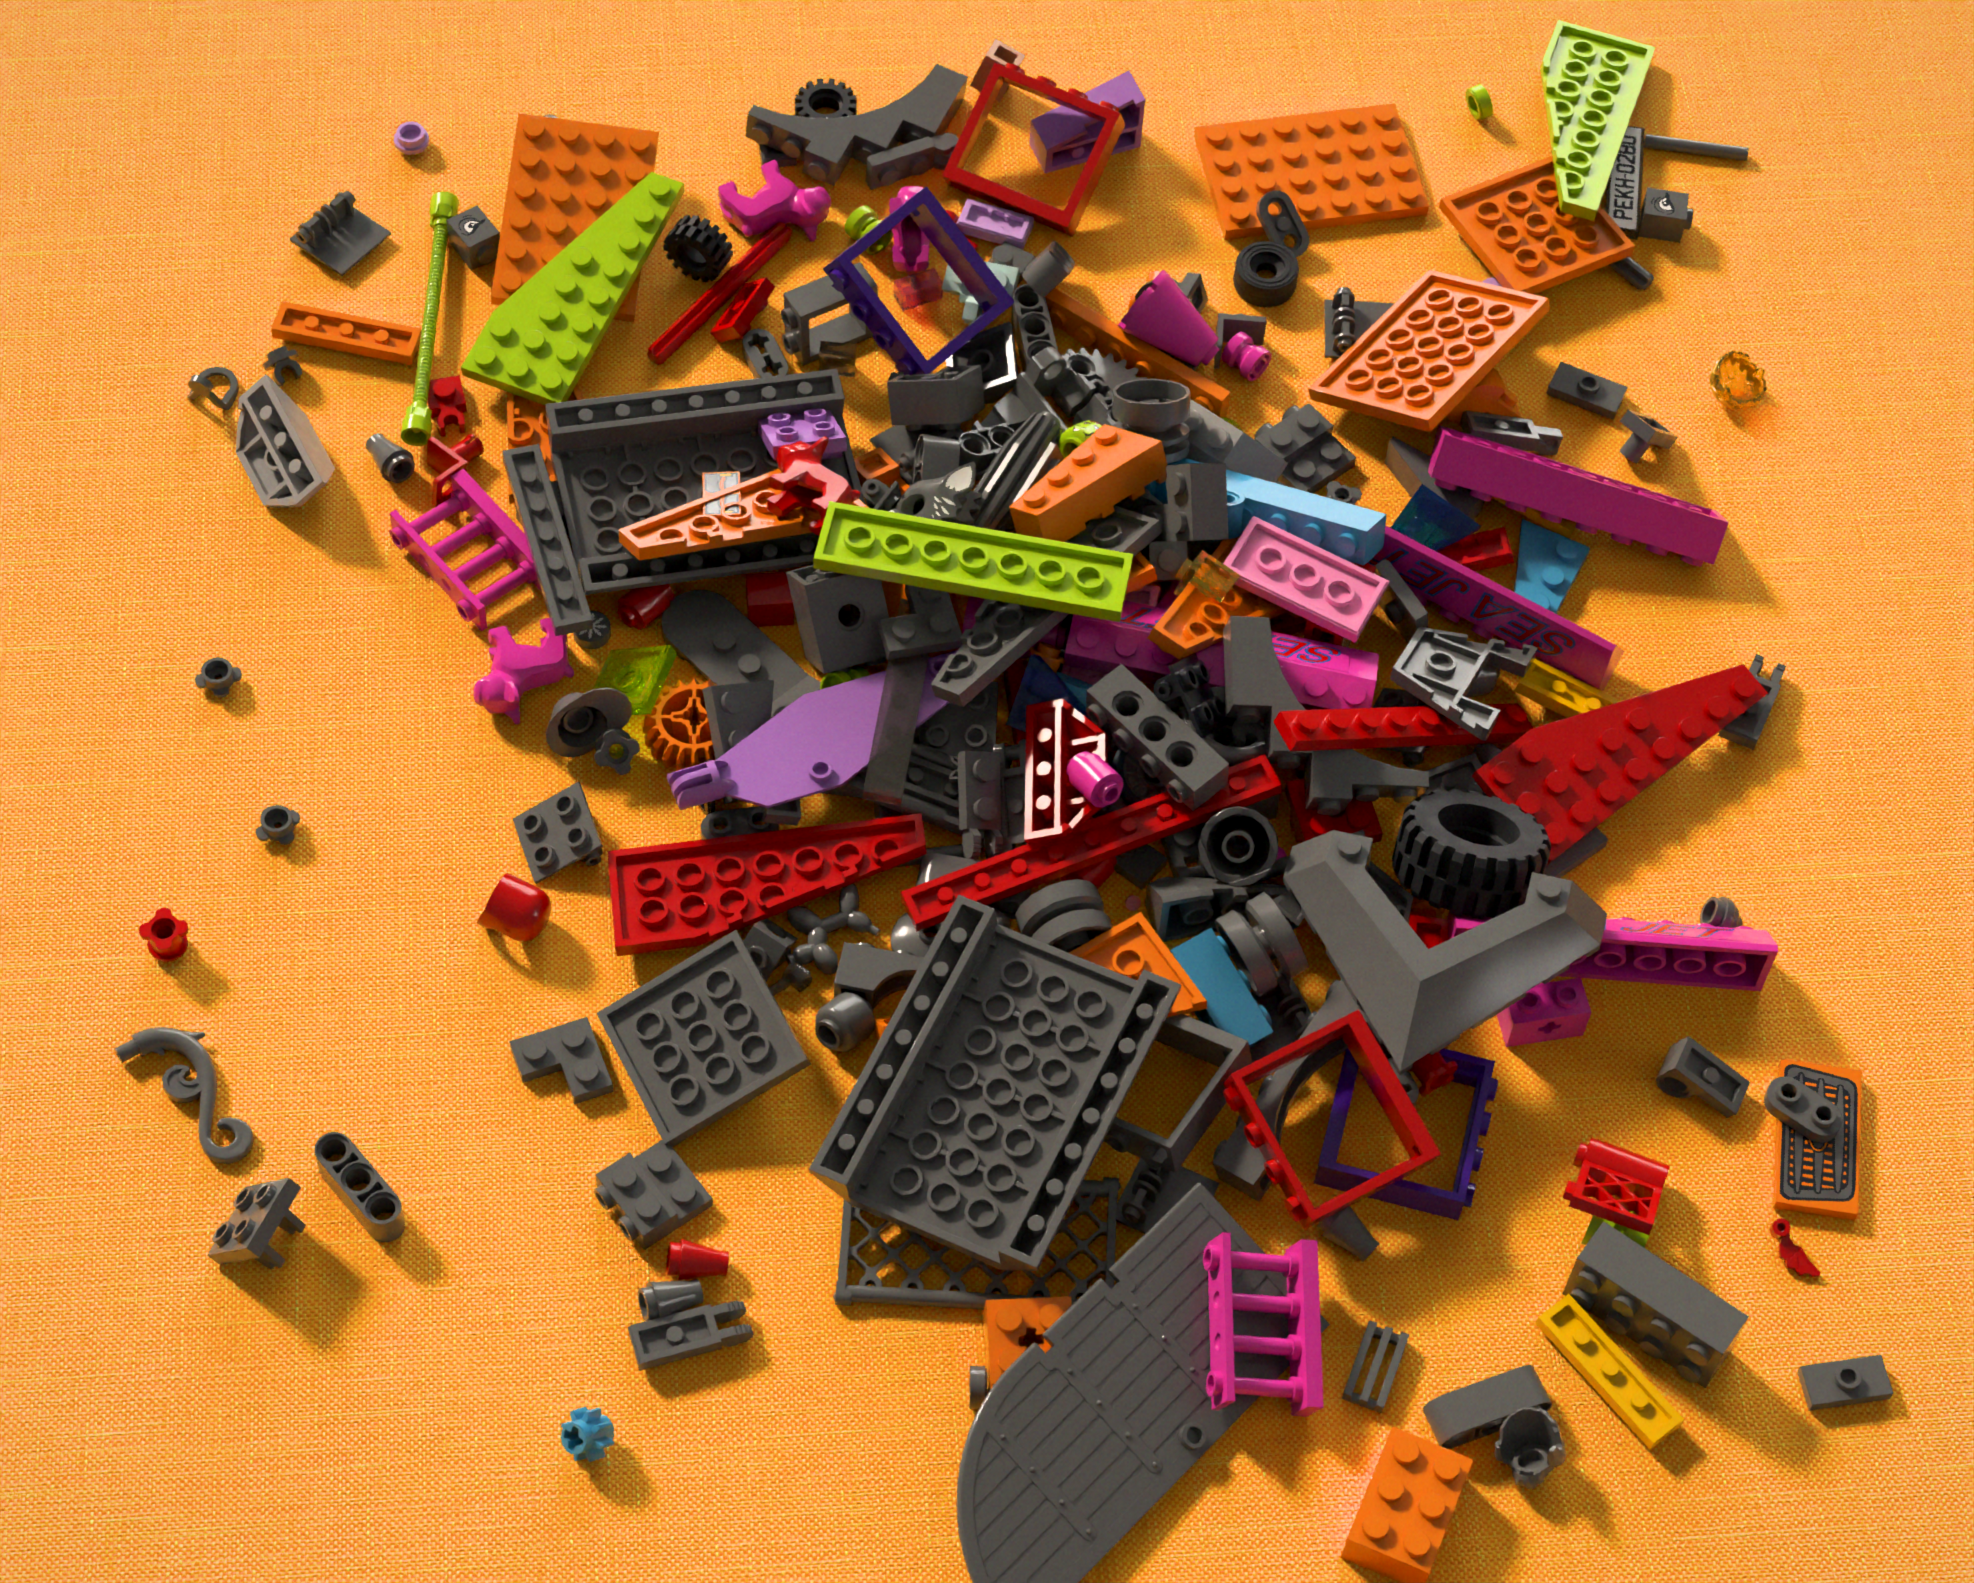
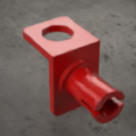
M469 434L451 448L445 446L435 437L427 440L426 463L440 474L433 480L432 504L434 506H438L451 498V493L453 492L452 484L442 493L445 483L447 481L452 483L451 475L461 469L467 472V463L484 453L483 444L478 437L475 438V435Z

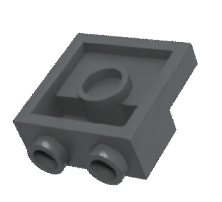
M1310 403L1302 408H1299L1297 405L1290 407L1282 416V421L1274 426L1270 423L1264 424L1258 429L1254 437L1258 443L1288 463L1277 480L1291 488L1314 494L1355 466L1356 457L1332 435L1333 425Z
M663 1140L636 1157L628 1153L595 1174L597 1188L594 1189V1194L605 1210L613 1209L620 1218L617 1222L629 1241L636 1239L644 1250L713 1206V1198L672 1146L670 1144L665 1145Z

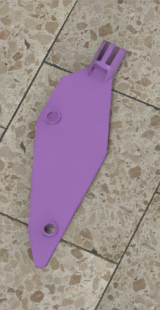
M958 650L803 694L717 760H711L668 773L667 780L679 809H687L722 799L726 796L770 808L843 786L950 703L934 696L931 683L950 654L955 655Z

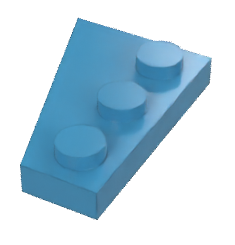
M1522 519L1519 531L1520 539L1514 592L1557 614L1588 556L1590 547Z

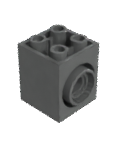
M813 565L786 572L806 660L824 674L835 671L848 673L850 667L864 663L865 666H874L887 661L878 631L879 619L889 618L881 580L814 569Z

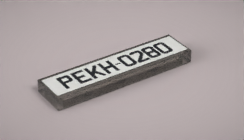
M1628 126L1605 190L1604 210L1629 239L1637 240L1640 230L1645 128Z

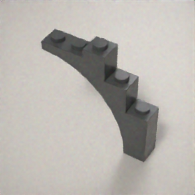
M936 64L924 81L900 99L885 107L863 114L837 118H806L782 114L753 105L747 115L745 137L754 140L758 144L767 145L783 152L789 157L804 161L802 173L811 176L815 180L834 186L851 158L867 165L868 156L895 148L899 143L907 144L928 136L943 135L964 100L968 76Z
M1230 616L1223 629L1226 718H1237V721L1242 723H1254L1264 719L1265 755L1270 764H1277V767L1281 769H1294L1304 765L1305 810H1317V813L1320 815H1336L1346 809L1353 797L1361 802L1375 801L1380 797L1394 798V801L1397 803H1411L1418 796L1426 792L1429 788V772L1398 768L1370 759L1353 749L1290 751L1273 721L1280 711L1306 709L1297 700L1282 674L1273 648L1270 620L1268 617Z

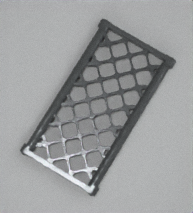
M1103 1177V1181L1083 1180L1074 1198V1202L1079 1209L1063 1220L1056 1235L1059 1233L1066 1234L1076 1244L1077 1248L1063 1259L1058 1258L1048 1249L1046 1255L1055 1263V1267L1043 1277H1037L1032 1271H1023L1033 1282L1027 1295L1008 1294V1289L1004 1285L1003 1280L1013 1272L1012 1270H1005L1002 1274L997 1275L984 1262L970 1257L972 1261L959 1272H953L941 1260V1257L951 1248L944 1246L939 1251H933L922 1240V1235L903 1228L910 1235V1238L898 1248H890L879 1235L893 1223L886 1220L879 1227L872 1228L860 1216V1213L864 1210L852 1207L851 1204L844 1200L836 1292L833 1295L835 1305L851 1306V1302L984 1310L986 1300L1050 1297V1291L1045 1286V1282L1057 1272L1064 1273L1076 1286L1069 1295L1071 1296L1072 1305L1079 1299L1077 1297L1082 1296L1088 1290L1087 1285L1098 1275H1105V1283L1112 1289L1114 1287V1279L1108 1273V1270L1115 1264L1118 1191L1121 1188L1119 1178ZM1096 1197L1108 1198L1107 1222H1102L1090 1210ZM1080 1215L1088 1216L1098 1227V1231L1087 1240H1080L1068 1228V1225ZM851 1221H857L868 1232V1236L855 1246L849 1245ZM1103 1235L1107 1236L1106 1261L1099 1260L1088 1248L1091 1243ZM871 1241L877 1242L888 1254L875 1267H869L857 1254L859 1250ZM912 1244H918L930 1256L924 1264L915 1270L910 1269L899 1257ZM1078 1254H1085L1097 1266V1269L1083 1280L1078 1279L1066 1266ZM850 1259L856 1261L866 1272L860 1279L859 1285H846L848 1260ZM895 1262L908 1276L902 1282L901 1288L882 1287V1282L877 1273L888 1263ZM935 1264L950 1279L945 1283L943 1290L924 1289V1284L920 1280L919 1275ZM979 1267L991 1279V1283L986 1287L985 1293L966 1292V1287L961 1281V1277L972 1268Z

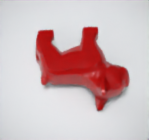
M826 436L820 438L813 445L798 441L781 446L776 460L782 473L771 475L768 484L769 487L782 491L780 494L772 495L767 499L768 511L782 517L801 506L814 508L819 512L821 518L810 523L809 531L818 536L821 533L829 501L850 505L851 502L859 499L861 495L859 490L851 489L845 478L822 465L823 453L829 442V438Z

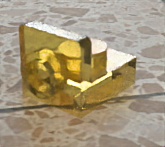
M1202 550L1193 562L1188 558L1184 561L1175 575V578L1180 582L1173 593L1179 596L1185 587L1191 583L1202 594L1221 603L1235 586L1241 575Z

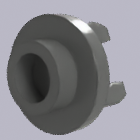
M283 346L266 355L268 361L263 364L265 371L274 369L273 380L279 387L284 385L285 382L281 375V370L290 369L296 379L301 377V366L294 361L298 357L295 349L288 351L287 347Z

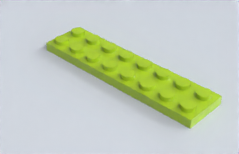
M829 501L813 558V568L1120 622L1133 562V554Z

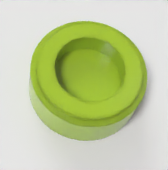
M1478 84L1468 88L1466 91V101L1473 117L1479 121L1493 115V105L1485 87Z

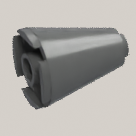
M1242 806L1225 808L1210 817L1201 831L1198 844L1200 859L1208 873L1224 883L1233 886L1253 884L1265 877L1276 861L1278 854L1276 831L1271 822L1254 809ZM1236 835L1244 836L1247 840H1240Z

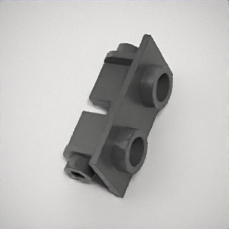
M869 479L863 483L861 488L867 506L872 509L893 510L902 497L897 481L889 488L877 479Z

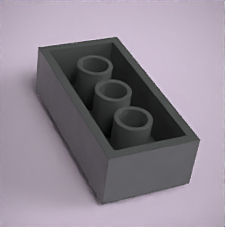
M1604 1221L1577 1257L1562 1293L1565 1296L1570 1294L1585 1311H1589L1603 1320L1611 1331L1632 1339L1640 1345L1647 1355L1655 1359H1662L1674 1367L1683 1379L1691 1383H1698L1704 1388L1707 1387L1732 1351L1749 1317Z

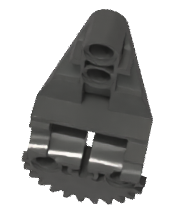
M1054 347L1045 348L1034 357H1031L1026 371L1019 373L1012 391L994 405L987 417L981 423L977 420L973 424L971 431L961 434L958 439L960 444L959 467L974 462L976 464L975 481L981 480L1003 444L1034 412L1039 414L1046 411L1055 415L1061 422L1062 432L1067 430L1066 424L1044 398L1047 396L1053 398L1068 418L1074 417L1073 425L1082 421L1093 420L1100 422L1102 425L1113 426L1118 420L1114 419L1112 414V390L1116 385L1123 382L1148 378L1136 377L1139 371L1138 368L1127 370L1125 368L1127 361L1124 359L1118 363L1114 362L1112 353L1102 358L1098 349H1094L1092 355H1089L1084 348H1080L1078 354L1071 349H1067L1066 354L1061 355Z

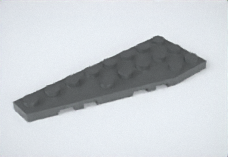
M1113 505L1115 512L1105 518L1088 520L1085 522L1087 529L1065 542L1130 553L1135 557L1162 533V529L1158 519ZM984 599L974 615L976 623L972 629H965L960 637L962 645L955 655L950 654L931 683L934 696L964 707L1070 613Z

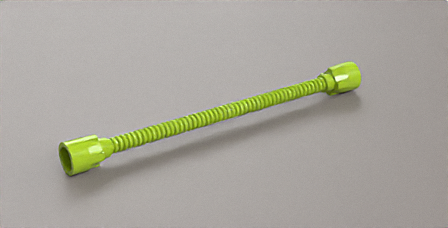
M444 191L433 194L430 202V226L434 230L414 396L413 403L407 407L406 416L402 421L401 439L412 446L426 445L427 440L431 438L432 411L428 408L427 400L448 239L447 220L458 215L459 199L454 194Z

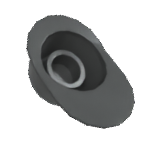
M598 688L586 693L575 692L567 694L554 705L551 720L546 729V741L552 751L560 756L573 758L585 755L595 749L596 740L601 732L609 728L622 729L628 723L632 715L631 702L625 694L611 688Z

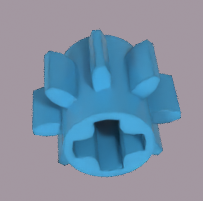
M582 1407L570 1411L572 1421L561 1424L563 1428L561 1441L565 1450L574 1455L575 1461L587 1458L589 1462L604 1458L605 1451L603 1448L614 1445V1427L611 1420L602 1414L599 1407L592 1410Z

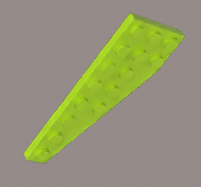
M1558 20L1543 57L1540 71L1560 212L1594 221L1656 47Z
M650 172L492 312L461 366L462 376L545 406L550 403L567 402L684 194V183Z

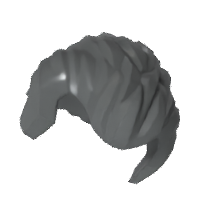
M1533 1407L1517 1409L1515 1413L1510 1414L1500 1427L1499 1440L1495 1442L1494 1452L1497 1461L1507 1464L1512 1469L1515 1484L1520 1487L1525 1486L1529 1490H1534L1535 1487L1544 1481L1549 1472L1563 1464L1567 1455L1557 1421L1546 1410Z

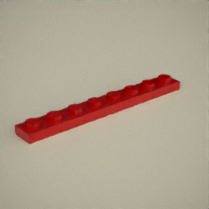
M1518 703L1485 704L1500 710L1497 723L1486 741L1480 740L1431 706L1280 711L1273 721L1290 751L1515 742L1529 730L1533 729L1526 717V713Z

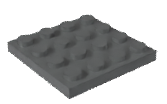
M736 930L597 1012L664 1144H670L672 1147L811 1065L742 937Z

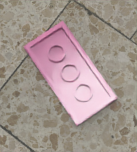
M1255 516L1251 518L1220 568L1218 576L1355 643L1389 585L1388 580Z

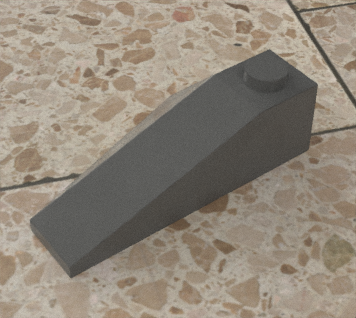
M1192 876L1162 877L1154 882L1147 883L1145 907L1152 928L1161 940L1166 942L1197 936L1209 928H1212L1214 932H1218L1215 920L1232 910L1240 913L1250 924L1246 914L1247 901L1263 892L1268 894L1273 900L1288 891L1285 885L1255 882L1249 885L1233 886L1214 878Z

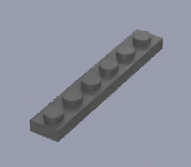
M539 444L502 451L505 470L555 636L593 629L591 612Z

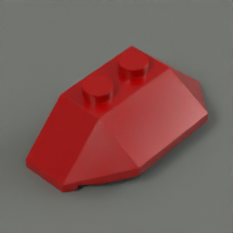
M1063 698L1026 706L1024 840L1027 844L1065 837L1103 808L1095 807L1070 783L1069 776L1067 775V766L1075 755L1084 751L1099 755L1108 764V736Z

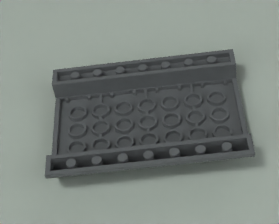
M822 370L546 404L552 466L562 505L568 541L585 595L813 565V558L820 537L814 533L639 561L619 542V529L703 498L702 473L740 471V483L779 469L777 460H773L758 433V419L768 418L773 413L803 414L811 408L830 410L846 436L847 451L842 452V457L822 460V465L845 478L852 490H859L861 493L859 499L865 504L842 416L845 397L838 370Z
M958 895L813 1160L809 1172L852 1206L1000 1270L1038 1271L1181 990V984L1144 969L1138 981L1001 926L997 924L995 909Z

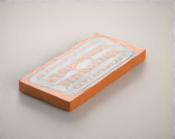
M1781 1058L1778 1065V1077L1794 1078L1835 1104L1842 1113L1843 1123L1833 1140L1817 1143L1809 1140L1776 1118L1773 1208L1855 1221L1858 1216L1862 1070ZM1782 1091V1094L1785 1097L1793 1098V1095H1791L1790 1093ZM1816 1114L1819 1119L1823 1121L1828 1120L1824 1115Z

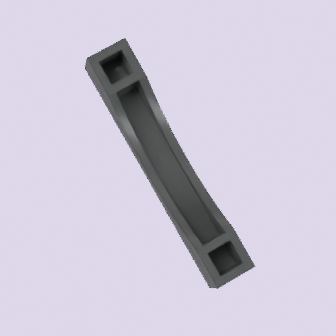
M1342 979L1340 981L1335 980L1331 984L1326 994V1001L1318 1012L1314 1011L1309 1015L1303 1028V1034L1299 1039L1358 1009L1365 1019L1363 1008L1360 1003L1356 1004ZM1366 1021V1023H1367V1025L1369 1026L1371 1032H1372L1373 1035L1375 1036L1373 1030L1371 1029L1370 1025H1369L1368 1022ZM1343 1038L1277 1070L1273 1076H1267L1262 1082L1258 1093L1259 1096L1255 1102L1280 1147L1285 1119L1296 1095L1314 1072L1329 1060L1348 1049ZM1239 1115L1236 1129L1228 1140L1224 1139L1217 1146L1212 1163L1219 1180L1260 1202L1272 1182L1264 1168L1266 1160L1260 1149L1253 1148L1244 1133V1126L1246 1124L1241 1115Z

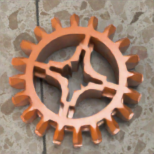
M695 677L690 685H684L679 679L675 689L665 685L662 695L654 694L651 700L652 705L646 706L644 712L645 719L642 723V730L645 733V745L647 749H651L654 761L662 759V765L665 767V770L676 765V771L699 765L708 759L716 760L702 691L704 688L713 686L711 679L704 685L698 684ZM694 720H697L696 734H693Z

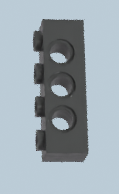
M1120 664L1087 690L1086 713L1089 719L1098 727L1103 726L1113 736L1114 742L1122 751H1129L1136 757L1147 775L1152 778L1157 777L1166 786L1168 793L1176 802H1183L1192 811H1195L1228 784L1229 763L1158 699L1125 666ZM1122 713H1132V714H1134V715H1132V716H1123V715H1121V714H1122ZM1149 738H1159V739H1161V740L1154 742V741H1150V740H1148V739H1149ZM1176 763H1185V764H1187L1188 766L1178 767V766H1176V765H1174V764H1176Z

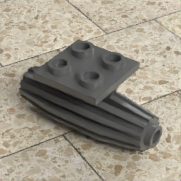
M1046 411L1039 414L1034 412L1003 444L974 489V492L981 493V499L974 502L979 505V511L970 513L974 519L972 526L1006 532L1014 524L1009 506L1064 460L1058 447V441L1063 433V429L1060 427V420L1055 415Z

